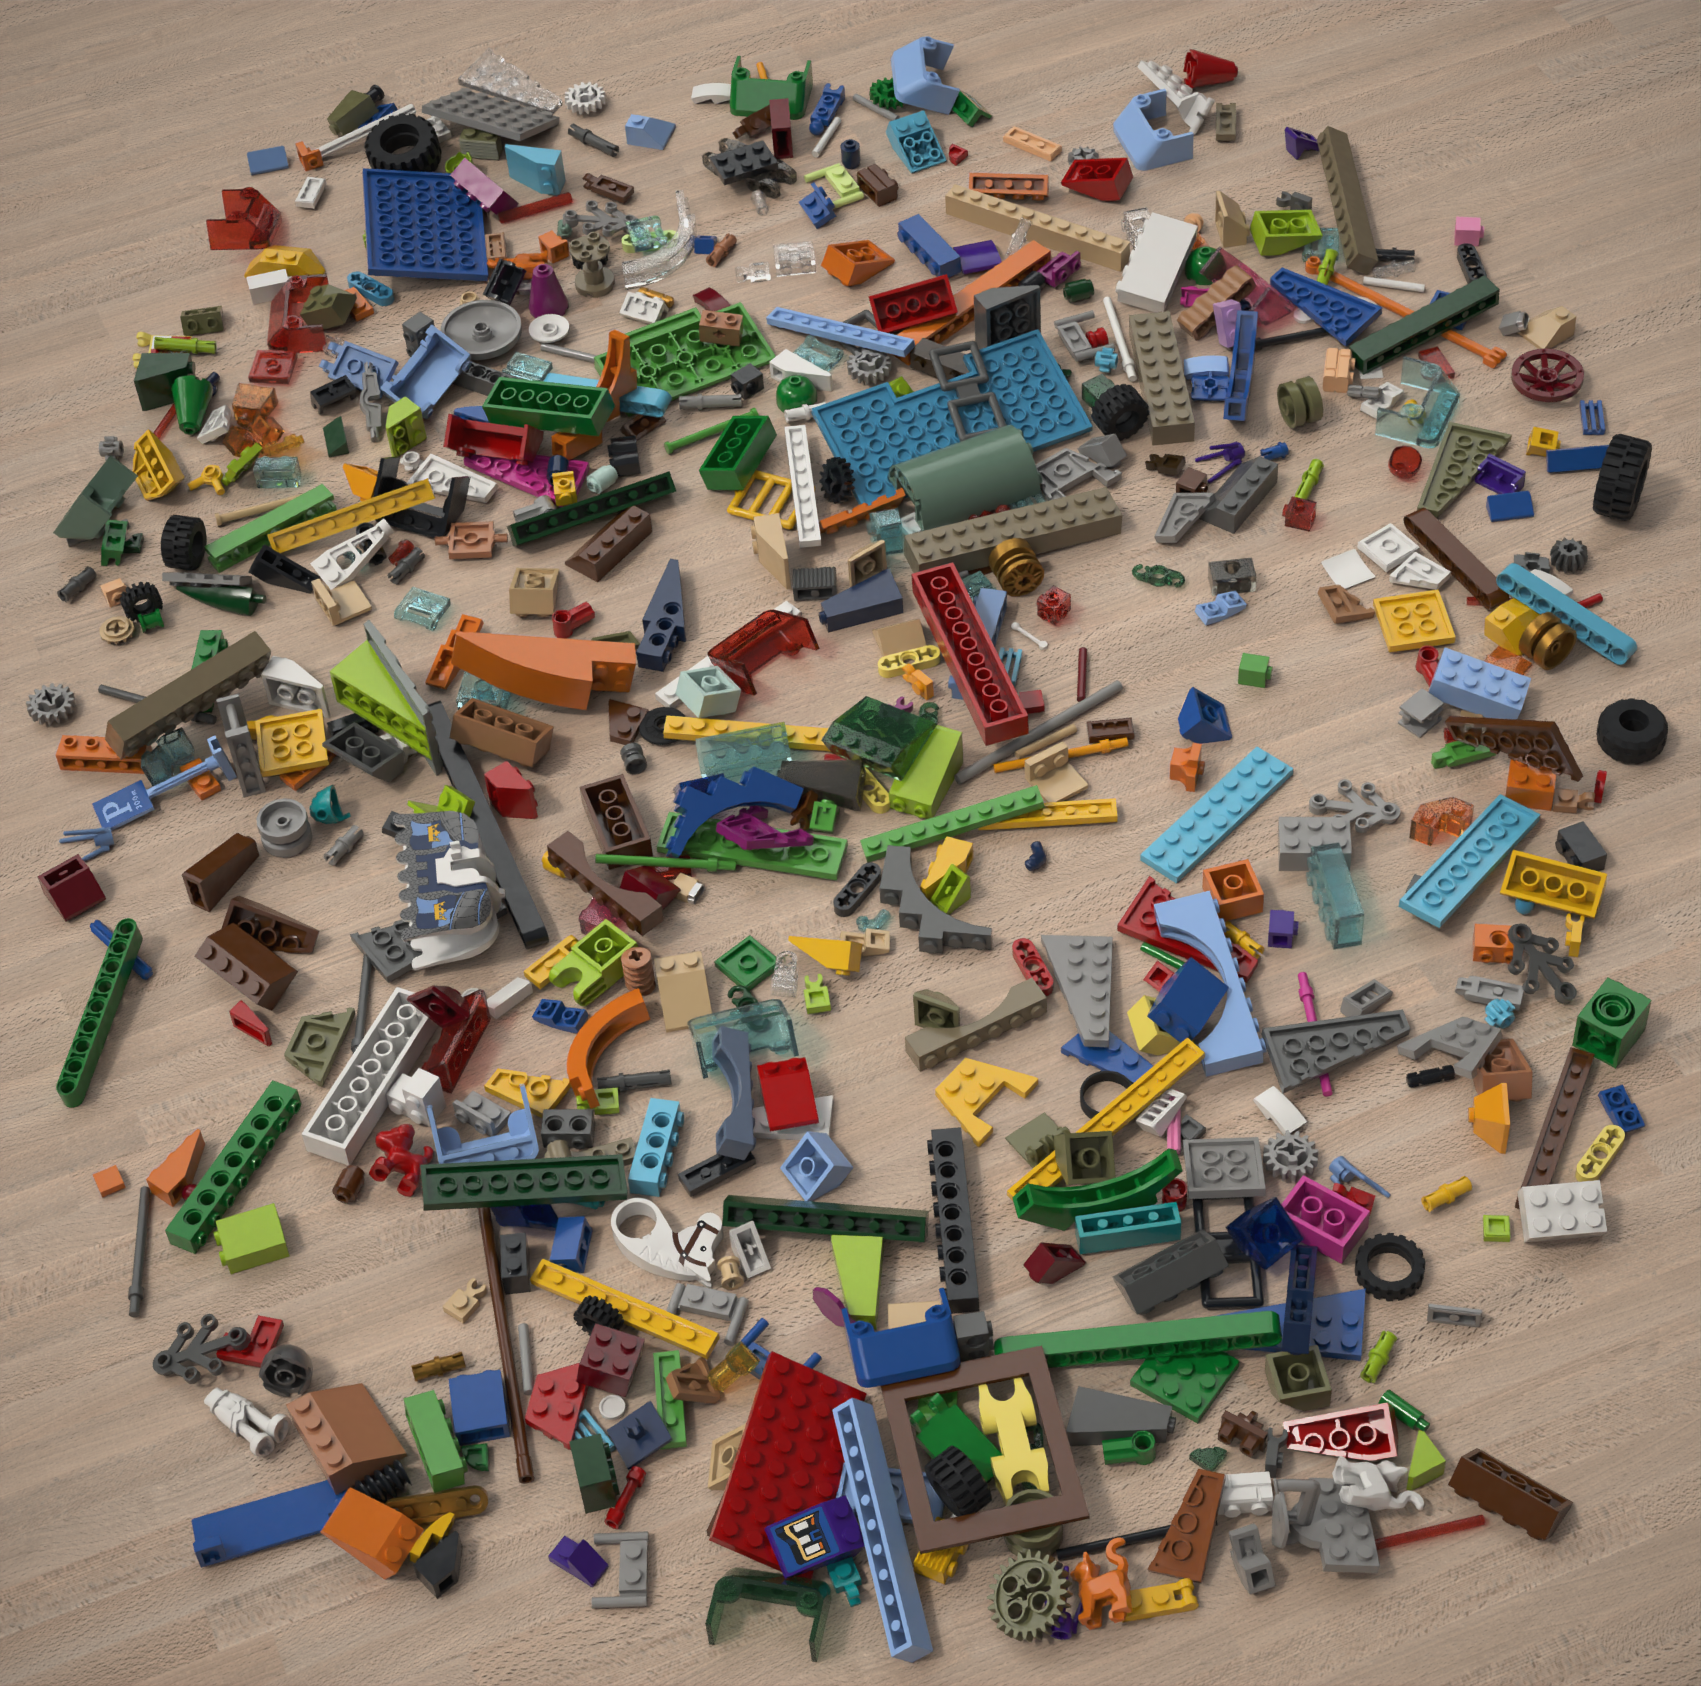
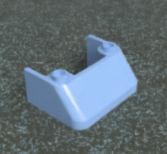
M925 36L895 50L891 57L895 98L908 105L949 115L960 89L943 85L939 75L932 71H926V66L943 70L954 44Z
M1166 89L1139 94L1133 97L1113 123V131L1135 168L1141 171L1193 159V132L1173 136L1172 132L1165 128L1153 131L1147 121L1166 116Z
M524 1083L519 1085L525 1109L516 1110L510 1114L508 1118L509 1132L461 1143L459 1133L452 1127L437 1129L433 1107L428 1105L427 1112L439 1164L535 1159L538 1155L539 1147Z

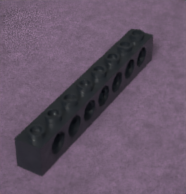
M961 1127L931 1130L932 1140H927L928 1155H933L934 1159L929 1161L930 1176L935 1175L936 1180L931 1182L932 1197L937 1196L938 1202L933 1203L934 1218L939 1217L940 1221L939 1224H935L936 1239H941L942 1245H937L938 1261H944V1266L939 1267L940 1282H946L944 1290L951 1314L980 1311L962 1131Z

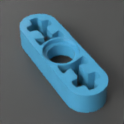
M359 271L352 272L347 276L349 288L355 287L362 296L380 306H389L394 302L392 289ZM371 287L375 288L373 290H366L367 288Z

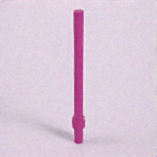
M1300 972L1298 974L1300 985L1298 992L1300 1000L1304 1004L1307 1022L1317 1021L1313 1004L1315 998L1313 988L1309 985L1307 973ZM1329 1073L1320 1076L1319 1079L1323 1096L1328 1097L1333 1092Z

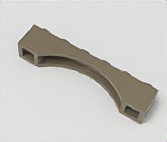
M1030 978L1011 987L1003 1002L989 1015L976 1022L954 1028L925 1027L905 1036L906 1053L920 1072L927 1068H932L948 1058L956 1057L967 1049L977 1047L984 1041L996 1038L1012 1028H1018L1031 1019L1041 1017L1047 1012V997L1033 978Z

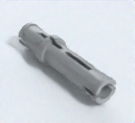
M741 394L679 396L680 409L698 408V410H703V408L742 407Z

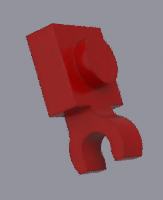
M1334 1183L1332 1191L1366 1208L1371 1214L1376 1195L1352 1186L1347 1191L1344 1185Z

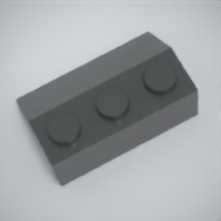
M355 722L322 743V746L371 776L388 783L404 772V751Z

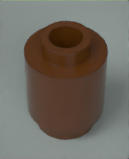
M348 1165L341 1171L332 1189L338 1201L342 1203L355 1201L365 1181V1173L360 1167Z

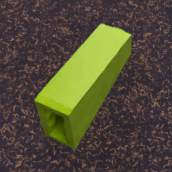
M832 1235V1252L845 1307L854 1321L868 1322L872 1324L874 1330H877L884 1254L883 1237Z

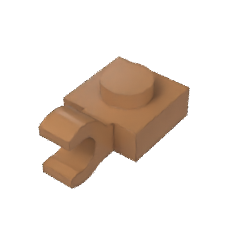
M1555 788L1553 812L1576 813L1577 808L1593 810L1595 793L1584 792L1578 795V790Z

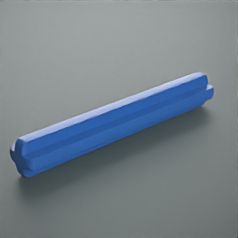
M95 920L94 923L90 924L91 932L106 946H109L113 932L100 920ZM137 955L132 970L142 979L147 980L153 975L152 968Z

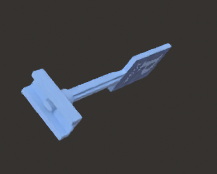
M214 735L207 739L212 756L206 758L205 762L149 789H146L142 780H139L92 803L101 827H110L112 831L155 810L151 798L208 770L213 771L220 768L228 781L237 778L216 736Z

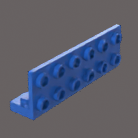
M325 1480L193 1518L191 1520L195 1537L193 1547L201 1568L319 1534L348 1489L336 1495L328 1481Z

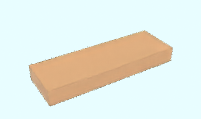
M1015 126L1003 136V142L1050 162L1062 152L1061 145Z

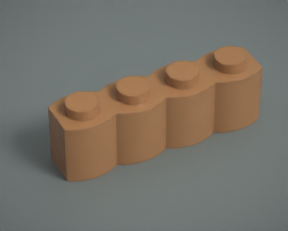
M1237 265L1228 269L1222 279L1210 286L1207 293L1197 297L1191 307L1180 313L1177 319L1180 328L1196 341L1201 339L1211 327L1216 325L1213 304L1230 299L1240 302L1241 299L1247 297L1255 289L1256 284L1253 278Z

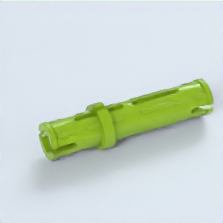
M154 338L155 350L188 351L193 354H198V352L216 354V341L198 340V338H193V340Z
M1313 459L1308 470L1303 473L1302 482L1289 505L1294 512H1301L1313 487L1318 483L1319 474L1324 468L1321 460Z

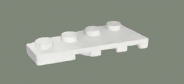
M433 454L426 458L407 482L410 485L429 478L434 493L448 496L452 477L469 476L471 478L467 500L487 503L498 490L497 483Z

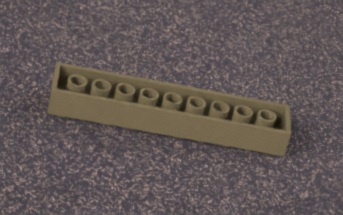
M1107 487L904 535V556L913 573L952 562L958 573L965 570L970 571L989 566L988 558L991 551L998 544L1012 538L1026 540L1036 555L1121 534L1122 513Z

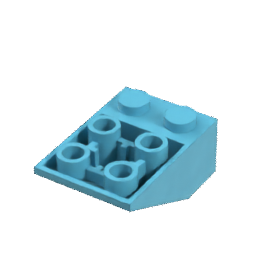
M924 110L888 123L886 135L891 146L911 173L947 161Z

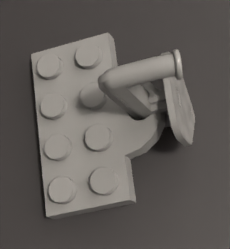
M1273 1478L1276 1492L1272 1509V1544L1274 1546L1285 1548L1286 1545L1299 1542L1309 1548L1319 1549L1323 1571L1378 1573L1380 1563L1368 1509L1344 1504L1339 1496L1342 1486H1350V1484H1336L1334 1478ZM1283 1492H1301L1299 1502L1295 1504L1291 1511H1287Z

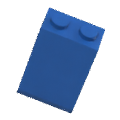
M1190 957L1162 986L1147 1017L1180 1043L1187 1037L1192 1041L1200 1033L1229 987Z

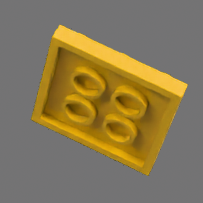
M1439 590L1373 599V607L1389 653L1417 649L1428 645L1438 646L1455 643L1456 636Z
M322 709L255 721L262 777L329 765L328 750L322 746V743L326 741Z

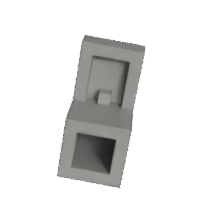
M1255 1524L1229 1531L1232 1561L1241 1583L1248 1593L1253 1594L1274 1587L1275 1581L1271 1562L1263 1553L1258 1527Z

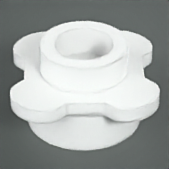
M415 451L405 453L403 458L400 459V463L405 466V471L408 472L418 469L424 462L420 460L419 454Z

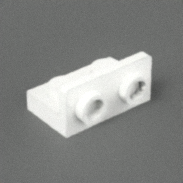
M628 292L619 313L622 317L652 324L660 320L663 312L668 313L669 308L666 306L665 301L659 297L649 298L641 292Z

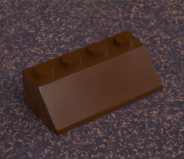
M634 505L619 512L565 561V565L599 582L653 532L650 514Z
M235 923L207 936L194 956L255 1004L271 1011L298 973L295 968Z
M1478 1448L1461 1456L1448 1483L1450 1487L1455 1489L1454 1492L1457 1495L1466 1499L1470 1497L1477 1501L1478 1506L1483 1510L1498 1513L1503 1516V1521L1512 1526L1519 1525L1527 1530L1526 1533L1530 1537L1537 1540H1547L1550 1538L1573 1504L1569 1499Z

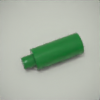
M1390 1389L1382 1395L1378 1404L1388 1402L1394 1407L1395 1417L1412 1430L1419 1428L1421 1431H1427L1430 1423L1424 1420V1413Z

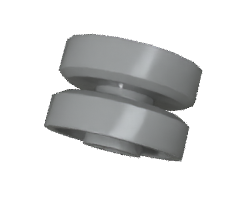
M283 798L266 804L259 811L256 818L257 827L261 835L263 847L268 853L276 857H291L303 852L309 846L312 839V831L306 809L301 803L293 799Z

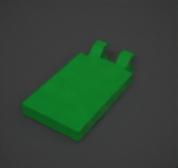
M936 1393L929 1399L930 1403L928 1404V1407L936 1414L927 1421L923 1413L918 1409L910 1415V1425L919 1433L915 1441L932 1459L952 1445L967 1455L987 1483L994 1478L990 1457L1001 1456L1002 1453L956 1404L948 1408L945 1400Z

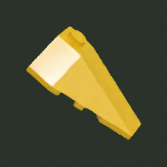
M1513 598L1500 605L1485 618L1484 635L1519 658L1523 655L1519 650L1520 638L1527 626L1540 614L1516 598Z

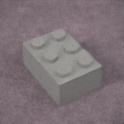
M1279 817V871H1350L1352 855L1350 817Z

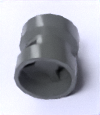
M629 743L622 747L620 755L624 761L627 773L632 775L642 773L647 768V761L643 756L641 745Z

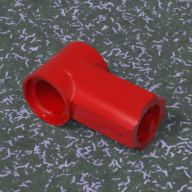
M586 601L569 611H555L552 615L555 637L569 638L573 634V629L594 619L595 612L591 605Z
M1428 645L1419 649L1415 668L1418 673L1424 676L1430 688L1439 662V653L1436 648Z

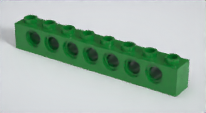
M274 1080L271 1081L165 1229L171 1245L196 1254L200 1247L206 1244L209 1234L214 1227H217L216 1221L222 1219L226 1210L232 1207L236 1196L241 1189L246 1187L250 1176L260 1167L262 1159L267 1152L273 1149L275 1141L287 1129L293 1115L299 1112L302 1103L297 1089Z

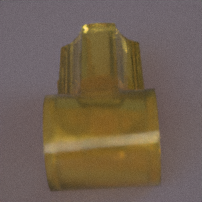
M742 1341L738 1342L726 1354L725 1359L708 1373L707 1378L710 1385L715 1390L723 1392L740 1376L748 1375L758 1365L760 1359Z

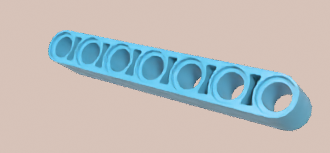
M548 373L544 382L596 387L599 380ZM637 386V389L619 397L620 412L662 417L672 397L662 389Z
M1511 563L1497 576L1496 583L1503 591L1540 615L1545 612L1553 613L1561 619L1562 623L1568 624L1576 631L1578 640L1612 662L1619 665L1625 664L1637 651V644L1631 637L1520 565Z

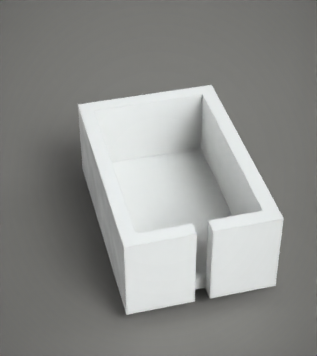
M1600 1180L1522 1187L1517 1192L1524 1243L1602 1236L1607 1232L1604 1208L1599 1209V1206L1603 1204Z

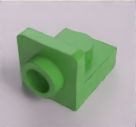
M825 799L821 800V802L814 801L810 830L827 833L834 832L836 816L840 812L839 807L834 801Z

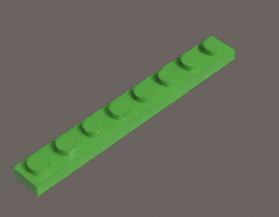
M1036 785L860 840L868 863L884 858L887 845L911 847L913 849L945 839L946 836L952 837L1045 808L1044 801Z

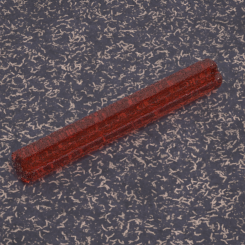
M567 192L498 213V220L503 224L568 205L573 202L572 196Z

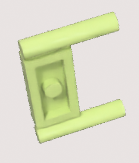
M840 163L804 175L806 183L824 176L841 197L838 200L832 201L835 205L833 209L864 199L863 192L860 191L857 183Z

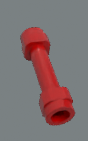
M633 1466L626 1476L627 1484L615 1507L610 1508L606 1514L607 1517L604 1522L607 1526L619 1529L620 1525H622L625 1519L624 1511L636 1488L641 1487L645 1481L644 1478L647 1473L642 1468Z

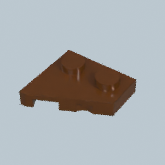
M609 699L610 741L622 745L634 743L639 734V726L647 712H649V709Z

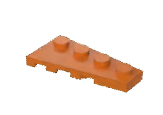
M903 488L895 490L896 494L892 497L887 498L886 494L878 497L877 500L871 503L872 505L868 506L867 503L860 504L852 509V513L845 510L820 520V534L825 532L827 534L835 533L839 530V527L845 525L847 528L855 526L862 519H866V521L875 519L882 512L886 514L895 512L906 496Z

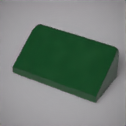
M339 416L323 427L329 457L349 454L342 417Z

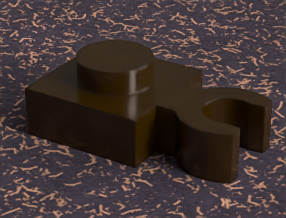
M1150 454V461H1145L1147 470L1158 469V473L1177 476L1186 463L1185 456L1165 454L1163 457H1159L1157 454Z

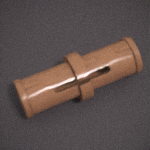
M726 234L723 240L714 246V250L706 258L709 266L713 265V267H716L719 261L729 254V250L737 242L733 234Z

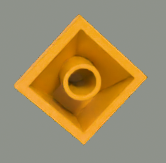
M344 463L343 470L352 493L359 496L360 501L373 498L378 471L367 466Z
M1501 1083L1474 1097L1473 1107H1468V1122L1473 1123V1133L1500 1154H1506L1510 1129L1507 1083Z

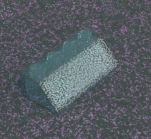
M785 722L695 739L701 776L704 783L712 780L715 781L720 776L725 778L741 776L744 771H748L752 767L766 771L793 765Z

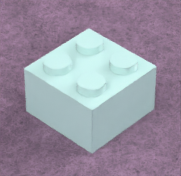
M719 666L681 671L675 694L698 718H706L736 712L741 689Z

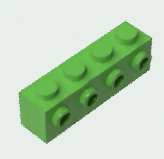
M434 1390L403 1398L405 1416L433 1492L436 1493L464 1485V1473L468 1472L464 1456L459 1457L460 1446L457 1437L452 1438L451 1436L453 1428L450 1418L445 1419L444 1417L446 1410L443 1400L437 1399Z

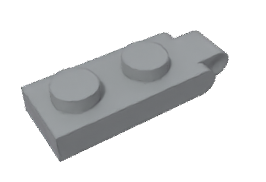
M1469 976L1468 978H1458L1455 992L1459 995H1464L1466 1000L1489 1004L1494 999L1509 1000L1515 1007V1010L1519 1011L1524 990L1521 985Z

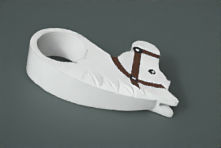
M632 1198L622 1202L615 1208L611 1217L614 1241L622 1254L630 1262L643 1270L662 1277L685 1281L696 1280L705 1287L712 1288L710 1274L716 1269L713 1253L723 1239L722 1222L718 1215L705 1213L698 1219L696 1226H690L679 1233H674L659 1208L650 1200ZM634 1215H645L656 1222L651 1235L647 1234L642 1237L643 1239L627 1237L619 1231V1228L624 1220Z

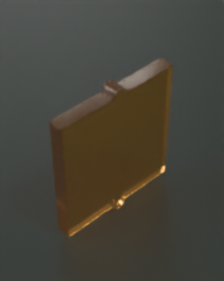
M1498 646L1490 655H1486L1484 660L1487 663L1524 675L1532 666V663L1501 646Z

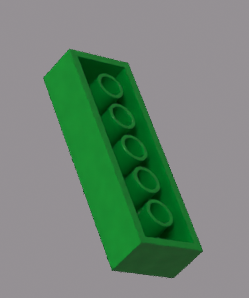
M506 377L498 378L482 405L489 423L524 428V424H527L539 430L592 436L600 435L615 407L608 388Z

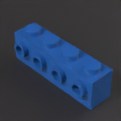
M919 214L898 222L899 231L897 235L900 242L904 243L910 252L914 253L920 262L927 266L932 275L938 277L947 274L949 278L961 272V257Z

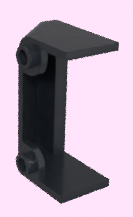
M384 457L380 459L373 497L408 485L404 480L396 478L400 457ZM471 477L451 478L449 494L443 508L421 503L375 519V521L380 522L382 519H385L390 526L435 538V536H446L451 530V523H456L465 509Z

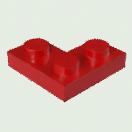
M258 1315L250 1334V1344L243 1350H235L232 1346L219 1349L216 1353L217 1358L224 1361L261 1367L265 1355L278 1342L284 1327L283 1320Z

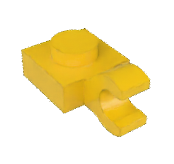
M1570 913L1566 916L1565 926L1571 931L1566 932L1565 946H1569L1568 956L1578 957L1582 928L1585 920L1584 916H1580V920L1577 922L1571 920Z

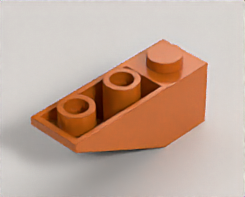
M197 1129L193 1134L186 1137L184 1142L174 1152L170 1153L167 1159L157 1169H154L146 1179L151 1193L172 1207L183 1198L181 1193L183 1188L193 1183L205 1147L201 1130Z

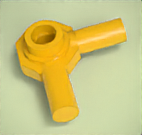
M218 465L206 466L200 477L187 483L191 491L203 484L213 485L217 495L225 493L220 482L223 473Z

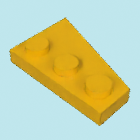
M500 1068L494 1072L484 1085L486 1092L521 1109H525L519 1085L524 1083L530 1111L540 1118H543L544 1109H555L572 1087L568 1078L556 1080L551 1079V1076L542 1075L541 1077L528 1076L526 1072Z

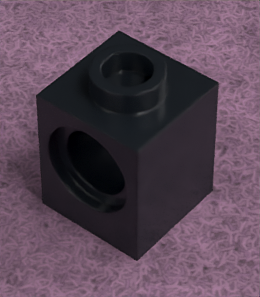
M751 363L731 374V389L735 394H741L744 400L764 389L763 373Z

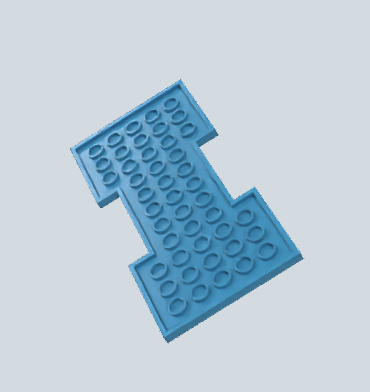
M1039 329L979 350L989 376L987 383L977 385L980 394L987 392L995 393L1006 425H1013L1016 429L1020 428L1026 443L1029 442L1031 444L1033 452L1092 431L1093 426ZM972 353L963 356V361L969 373L947 380L948 382L979 376ZM886 382L814 407L811 410V414L833 456L845 458L846 463L851 464L849 469L854 470L852 476L855 478V481L852 483L855 489L852 492L859 505L867 503L869 506L880 496L886 494V497L889 498L896 494V489L888 478L891 466L960 442L947 406L948 401L958 399L956 391L944 392L939 383L896 398L890 384ZM989 401L957 408L966 434L998 427ZM904 490L906 495L904 498L909 497L906 491Z

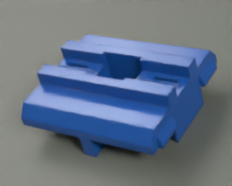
M1209 372V376L1193 375L1191 378L1192 400L1225 401L1229 384L1228 376H1212V372Z

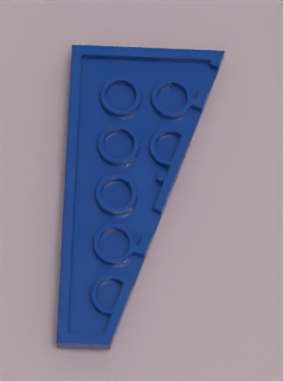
M1283 267L1270 278V285L1345 347L1382 314V307Z
M1366 1288L1313 1298L1309 1346L1318 1345L1321 1357L1361 1361ZM1286 1303L1222 1314L1231 1315L1261 1311L1276 1312L1280 1317L1283 1341ZM1282 1341L1279 1344L1271 1347L1250 1348L1244 1350L1274 1353L1281 1352Z

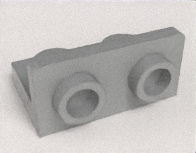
M472 1091L463 1102L456 1099L452 1103L454 1115L460 1122L468 1123L479 1133L489 1136L497 1135L508 1123V1118L511 1114L510 1111L475 1091Z

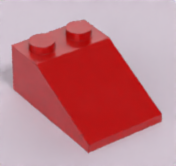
M1128 158L1080 159L1073 161L1062 179L1061 185L1102 201H1117L1125 193L1133 179V174Z
M805 1057L757 1065L760 1091L770 1132L819 1123Z

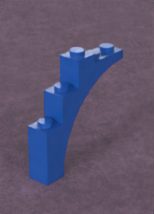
M1237 310L1231 372L1225 397L1223 419L1240 421L1247 419L1252 375L1254 372L1258 311Z
M757 767L744 771L740 784L722 776L715 781L712 780L707 789L708 794L686 786L682 791L678 790L673 801L676 804L674 811L682 815H678L674 824V828H677L675 834L670 836L666 844V849H668L666 857L678 858L697 828L707 819L720 812L736 807L762 806L791 813L797 808L804 788Z

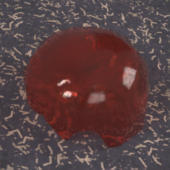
M1398 446L1393 449L1389 458V471L1397 478L1410 479L1418 473L1422 457L1419 451L1411 446Z

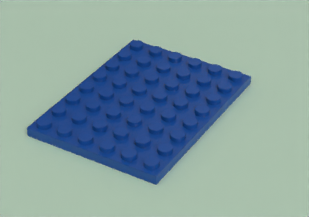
M363 168L362 180L368 275L488 281L482 207L479 206L482 202L478 199L476 202L466 195L469 192L468 190L464 189L462 191L453 184L456 180L450 176L451 173Z

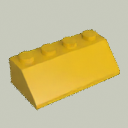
M1513 850L1500 894L1595 919L1607 885V874Z

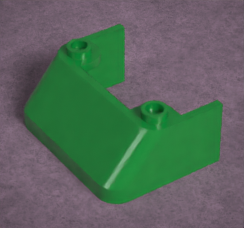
M737 56L731 74L730 112L732 115L748 117L770 105L769 100L788 98L790 120H798L804 117L813 87L811 60H807L804 72L794 71L788 75L787 80L750 78V71L742 67L741 56Z

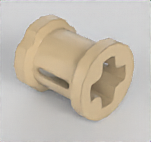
M736 1256L721 1258L717 1266L723 1277L721 1280L722 1288L726 1290L738 1289L744 1284V1278L739 1272V1258Z

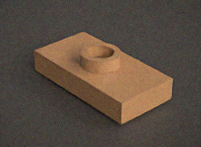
M504 232L486 234L487 261L488 259L495 261V258L507 259Z

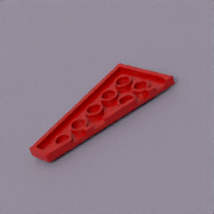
M1149 876L1118 923L1117 931L1186 959L1192 957L1199 964L1218 971L1214 964L1194 947L1175 939L1161 937L1155 919L1154 904L1174 900L1175 898L1171 896L1169 890L1166 888L1162 889ZM1231 943L1233 952H1230L1232 958H1237L1239 965L1238 977H1243L1244 982L1248 983L1258 966V960L1238 944Z

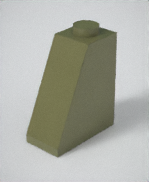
M351 90L327 118L330 124L329 128L334 135L342 137L353 132L379 111L370 95Z

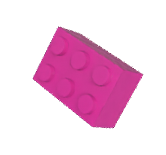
M1303 1175L1277 1209L1275 1228L1308 1246L1318 1247L1317 1251L1342 1264L1368 1229L1370 1211Z

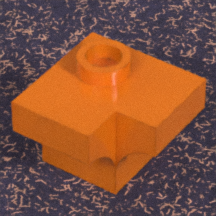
M1193 743L1191 747L1185 749L1174 747L1170 762V779L1182 782L1186 787V791L1195 792L1198 777L1204 773L1205 761H1201L1202 744Z

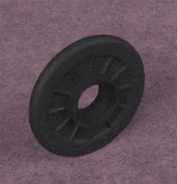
M672 707L652 709L647 712L642 720L639 732L646 741L652 744L667 745L674 743L679 739L664 738V728H659L658 725L665 723L666 716H686L678 709Z

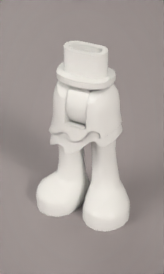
M216 1387L204 1399V1403L210 1407V1412L216 1415L237 1437L242 1435L250 1443V1451L257 1457L269 1455L274 1450V1441L281 1443L290 1429L291 1420L286 1415L279 1413L270 1419L256 1409L248 1399L239 1394L231 1393L228 1390L222 1391ZM249 1420L256 1424L264 1432L259 1433L255 1429L250 1427Z

